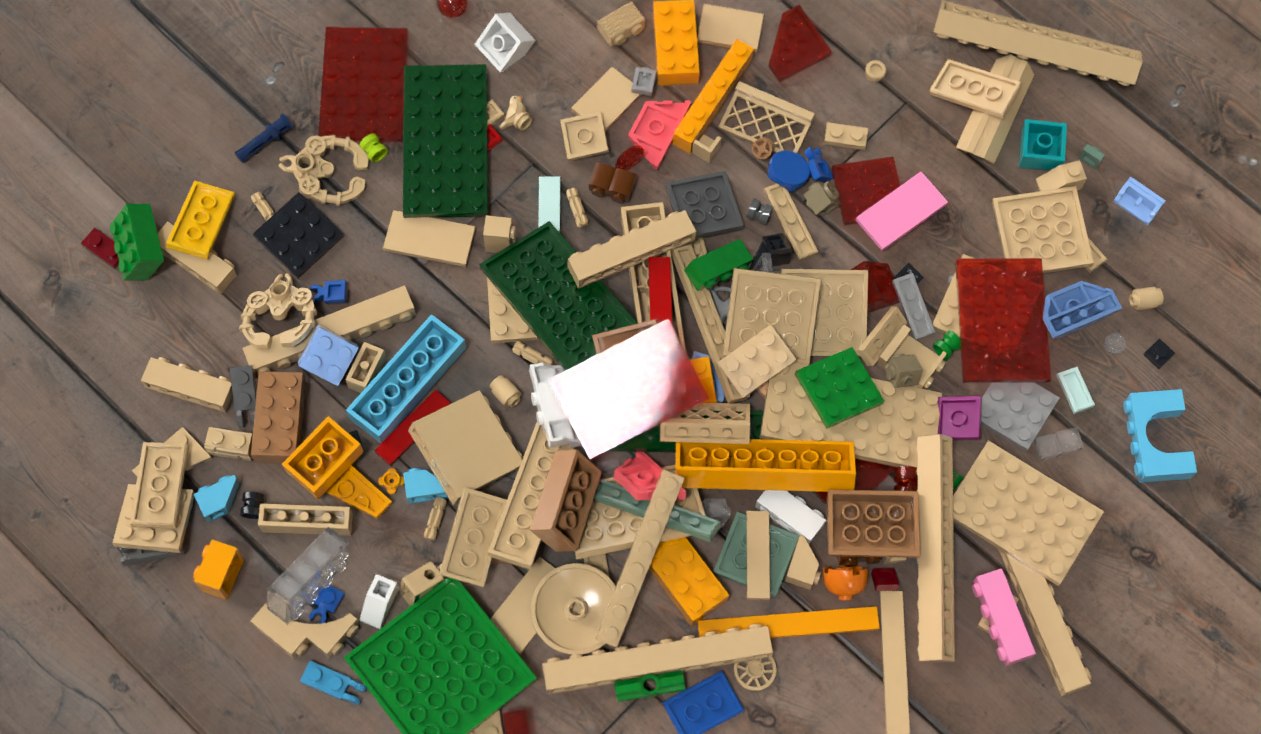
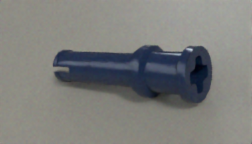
M282 113L279 119L271 125L267 124L262 133L234 153L244 163V161L269 142L279 140L280 135L288 129L292 130L294 127L290 120Z

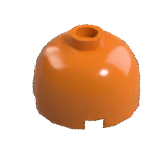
M832 566L823 567L824 585L831 594L838 595L839 600H852V596L860 594L867 585L868 568L863 569L860 566H838L836 569H832Z

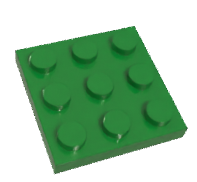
M853 347L795 372L796 378L826 429L884 403L883 397Z

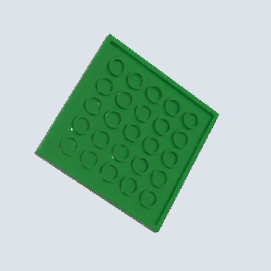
M451 578L445 579L344 657L345 661L402 734H469L537 680V677L460 581Z

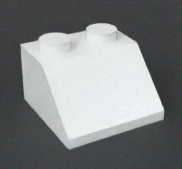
M499 13L494 15L475 45L499 72H503L524 57L536 40L511 13Z

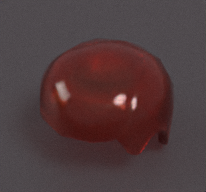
M467 0L436 1V7L441 15L449 18L460 17L465 12L468 4Z

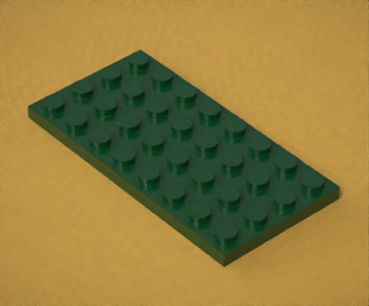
M487 65L404 66L403 218L488 216Z
M548 221L479 265L482 272L581 389L602 375L592 335L638 323L601 280L578 289L568 269V258L576 253V251L552 223Z

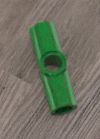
M682 670L657 675L647 674L640 678L614 682L617 702L640 698L651 699L658 695L685 691ZM651 681L656 685V688L653 691H647L643 685Z

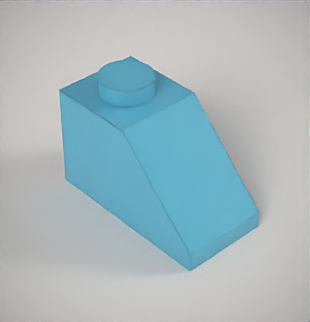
M412 468L408 472L403 473L408 504L433 501L436 497L448 498L438 479L427 470Z

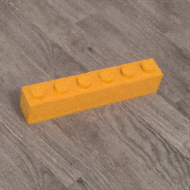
M738 39L735 40L673 133L674 146L691 154L693 142L695 140L699 141L752 62L753 47Z

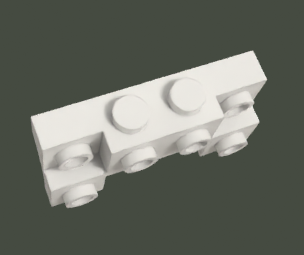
M546 363L530 365L529 372L534 387V392L531 393L533 406L537 405V423L542 425L543 431L546 433L549 448L570 444V448L592 444L593 440L589 433L588 422H571L564 389L576 387V383L561 365H549Z

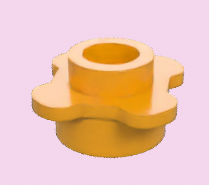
M394 468L388 469L383 477H380L378 480L379 485L384 486L389 494H394L399 486L405 484L404 477H400Z

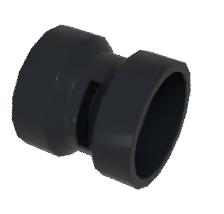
M244 492L242 495L244 506L241 508L240 516L248 519H259L260 504L264 503L265 495L258 492Z

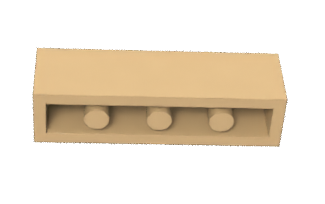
M167 222L157 233L162 254L221 295L237 276L234 270L235 266L229 260H222L217 257L218 254L213 249L207 260L166 248V242L174 227Z
M162 357L158 359L150 358L141 382L147 389L227 413L233 398L230 379L222 376L219 378L212 377L210 373L203 370L196 372L184 364L177 366Z
M260 504L258 526L265 533L351 536L353 513L350 507Z

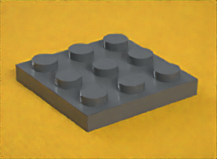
M726 171L666 182L665 189L672 211L681 212L685 210L696 230L695 239L743 229L744 225Z

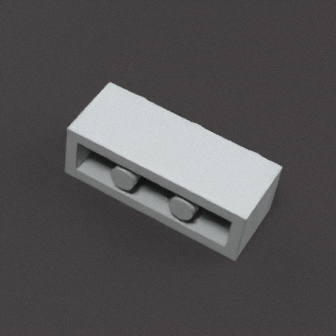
M765 490L756 501L755 507L758 510L769 511V518L785 530L799 536H804L809 545L822 530L826 522L824 515L820 511L810 509L799 496L794 497L788 491Z

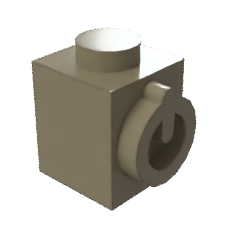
M829 181L825 183L815 182L803 194L807 200V206L816 215L826 216L841 204L838 199L840 196L838 190Z
M897 354L891 357L887 362L886 377L890 380L893 387L918 385L923 368L914 355L905 356L904 354Z

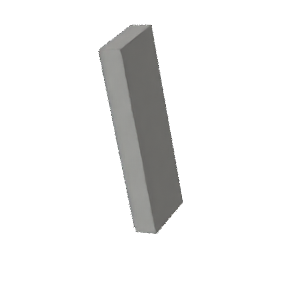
M913 273L892 280L913 338L918 340L936 333Z

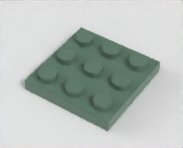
M737 512L713 574L747 587L746 515ZM769 524L770 596L776 598L799 535Z

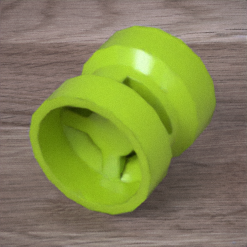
M375 133L367 135L359 144V147L364 152H367L368 158L372 163L382 160L388 153L387 147L380 143V139Z

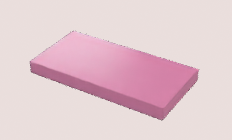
M919 172L857 216L856 222L880 250L884 251L944 208L948 201L922 172Z

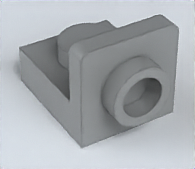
M636 67L631 92L652 96L656 81V71L648 67Z

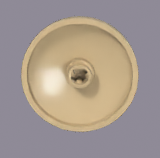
M567 564L550 571L537 585L531 600V619L539 637L549 647L564 654H587L601 648L606 643L596 640L595 637L615 590L614 583L602 571L586 564Z

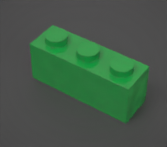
M738 239L692 260L684 271L697 291L704 288L709 290L721 280L726 282L731 279L734 268L748 270V265L754 259L741 239Z

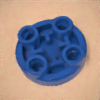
M786 150L775 153L768 165V178L775 181L778 185L785 187L790 192L803 186L810 175L807 161L793 151Z

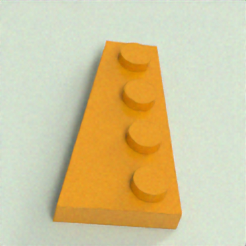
M352 465L325 492L375 519H378L393 504L388 497Z

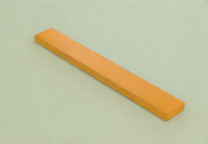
M877 606L698 621L699 637H704L705 633L717 631L718 634L727 633L726 630L731 628L746 630L754 624H762V627L768 626L770 639L880 629Z

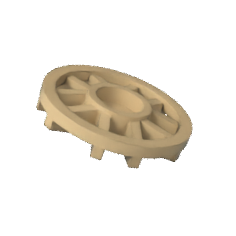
M773 657L768 658L770 661L763 663L761 662L762 659H759V661H746V667L735 663L734 675L737 682L743 688L751 691H762L769 687L776 676V663ZM772 664L773 670H764V666ZM737 669L745 672L739 677ZM764 674H772L771 679L768 681ZM746 675H748V677H750V679H749V681L745 684V683L742 681V679H743ZM762 677L766 684L760 686L758 679ZM754 680L757 687L749 686V684Z

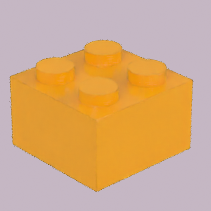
M212 539L210 544L206 545L203 550L201 565H198L194 571V582L202 592L228 600L244 558L236 547Z

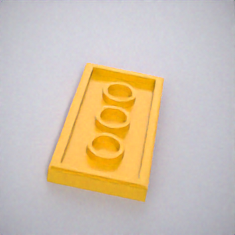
M194 181L166 242V248L208 260L235 197V192Z

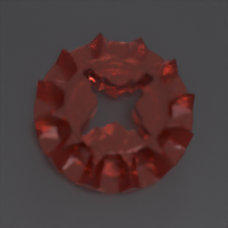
M632 146L625 150L618 157L615 168L630 170L631 167L635 166L644 155L642 146Z

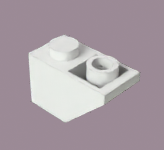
M376 574L365 598L360 616L361 622L378 629L382 628L399 591L397 582Z

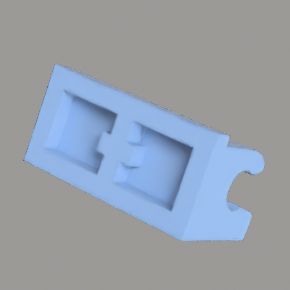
M1130 177L1113 202L1148 225L1166 200Z

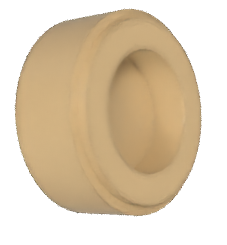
M874 60L867 64L865 76L868 80L879 82L885 77L886 67L882 62Z

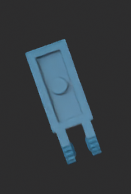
M309 661L300 679V682L304 685L355 705H359L361 700L353 695L346 694L348 687H352L359 692H365L366 690L364 685L353 681L351 678L312 661Z

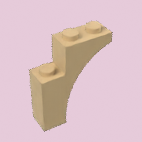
M266 604L250 621L254 627L293 659L305 653L309 642L328 658H331L333 655L336 656L343 649L345 640L348 637L352 638L359 629L357 627L359 622L352 614L328 623L306 624L285 618Z

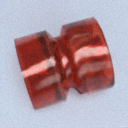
M896 467L894 469V483L897 485L893 487V491H917V467Z

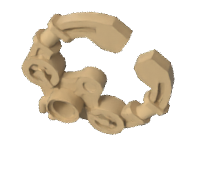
M336 135L311 136L307 139L305 148L296 156L286 155L280 158L281 162L286 160L292 162L290 167L284 166L283 163H280L278 167L285 172L294 174L299 182V192L307 199H313L322 204L327 202L340 206V204L348 203L358 198L364 192L365 179L360 177H354L350 181L349 190L338 192L337 195L327 194V190L320 189L318 179L331 177L334 173L333 164L321 158L324 156L327 148L334 150V146L345 147L344 151H349L354 155L353 165L358 171L367 170L369 158L366 152L357 143L350 140V137L343 139L337 138ZM301 164H308L309 167H307V168H302V167H300V165H301Z
M288 273L285 274L286 282L281 280L283 275L279 274L269 289L264 292H253L248 296L247 305L241 314L243 321L242 325L239 326V330L244 334L246 340L257 349H268L272 340L267 333L254 332L255 328L251 321L256 320V314H263L270 309L275 320H282L287 316V312L293 305L298 311H302L305 320L300 322V326L296 330H288L281 333L280 341L282 347L297 345L316 326L314 316L317 315V310L314 305L315 301L312 292L308 288L298 289L293 286L292 277Z

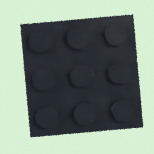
M300 192L253 233V237L297 279L344 237L343 233Z

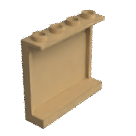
M480 390L413 422L408 430L453 505L460 502L465 487L478 490L513 471L517 473L523 460L522 454L513 446L511 436L504 431L499 417L493 413L488 399L482 395Z

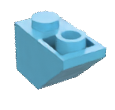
M235 475L224 476L218 480V483L212 486H203L194 494L208 523L229 513L240 486Z

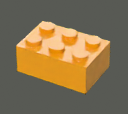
M328 416L282 463V466L293 479L318 500L364 451L357 440Z

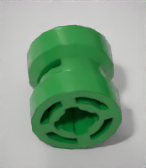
M947 331L943 335L942 340H937L933 344V349L937 355L940 356L943 351L947 353L944 360H949L954 351H959L963 347L962 340L953 331Z

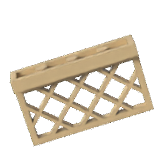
M739 81L718 128L751 143L758 140L756 138H762L764 135L774 132L777 140L774 145H779L780 149L775 147L774 153L784 151L782 144L791 140L795 146L793 152L798 153L814 121L815 113ZM737 98L746 101L748 108L737 111L735 107ZM759 107L765 109L767 116L756 119L752 110ZM750 111L753 121L742 124L739 115ZM778 115L782 116L786 124L774 127L771 118ZM736 116L739 126L734 128L725 126L727 119ZM768 119L772 129L761 132L758 123ZM797 123L805 126L802 133L793 135L790 127ZM755 124L758 134L753 136L746 135L744 128ZM787 127L791 137L780 140L776 131Z
M681 402V405L662 409L660 441L749 444L750 404ZM685 414L687 417L682 418L680 416ZM707 415L709 418L705 419L702 416Z

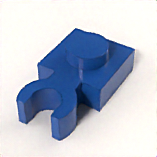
M811 146L806 149L805 155L810 160L807 164L814 181H831L833 175L827 161L821 158V150L819 148L813 150Z
M346 280L325 281V287H320L316 284L310 286L313 292H318L317 295L313 296L314 303H318L323 299L326 304L347 303L348 283Z
M324 583L313 602L318 608L310 613L309 619L313 621L317 615H321L322 619L319 624L327 623V613L335 614L345 594Z

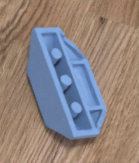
M1080 281L1046 296L1043 321L1052 338L1061 339L1103 320L1121 310L1122 306L1112 289Z

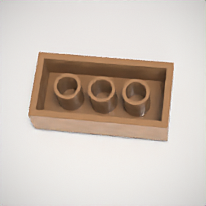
M259 371L251 456L255 463H283L301 445L306 380L303 373Z
M577 449L555 451L530 528L531 532L555 552L577 551L601 476V471Z

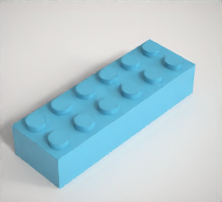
M431 314L346 409L348 418L381 444L466 350L465 339Z

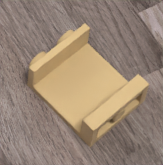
M903 325L880 355L877 364L886 370L888 367L887 362L891 357L897 354H904L905 356L914 355L923 371L918 385H913L912 387L928 389L934 381L932 377L936 371L940 373L947 362L944 359L947 353L943 351L940 356L909 336L911 329Z

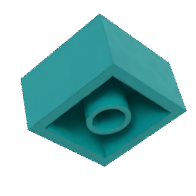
M1025 119L1020 130L1018 167L1050 171L1064 164L1067 123Z

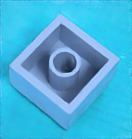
M318 324L298 360V365L338 386L359 347L356 343Z

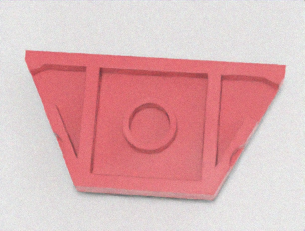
M685 100V103L646 101L628 134V139L654 169L658 170L673 141V133L687 114L691 101Z
M636 452V457L633 460L628 458L622 466L614 470V479L636 500H651L663 469L646 453ZM682 487L676 500L686 499V490Z

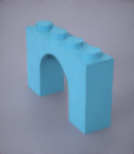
M1182 389L1130 393L1123 402L1124 413L1128 414L1127 431L1132 437L1130 448L1132 455H1135L1134 472L1139 477V483L1191 479L1197 473L1193 451L1178 453L1161 452L1151 445L1146 435V425L1149 421L1157 418L1180 417L1186 410Z

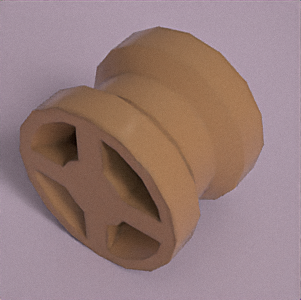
M767 137L756 140L752 145V153L758 159L768 158L775 150L773 141Z

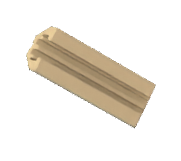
M1011 54L996 59L991 73L1022 82L1023 87L1005 118L1002 119L973 109L956 146V149L965 153H972L991 164H995L1034 77L1028 61L1020 60Z

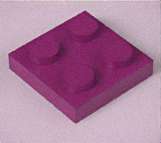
M938 397L937 403L940 413L938 434L952 437V440H980L982 397Z

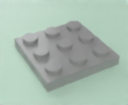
M1003 364L982 397L981 425L1027 452L1060 397Z

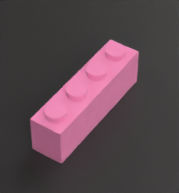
M1002 568L977 576L973 581L972 590L975 597H979L982 604L980 606L982 616L988 619L990 625L988 628L989 634L997 642L999 659L1004 661L1006 666L1032 658L1036 653Z

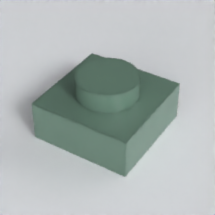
M1087 144L1079 159L1096 170L1105 155L1097 147Z

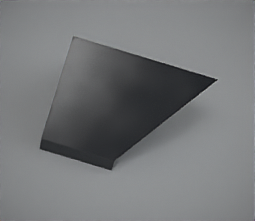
M783 233L762 236V242L749 270L789 264L792 250Z

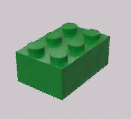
M126 203L110 224V233L113 235L115 242L114 250L119 258V270L123 275L124 281H148L164 261L151 205Z

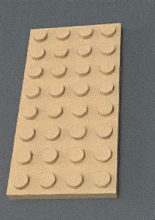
M794 362L768 381L760 439L854 442L855 459L917 471L918 454L916 447L918 445V437L938 434L940 413L937 401L938 397H942L940 392L912 386L894 388L891 382L871 378L883 397L884 403L826 429L795 376L796 370L808 366L807 364Z

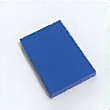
M723 671L662 702L678 734H704L744 712Z

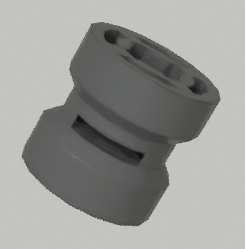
M754 198L746 218L751 220L757 219L761 224L767 225L774 206L770 204L764 205L760 200Z

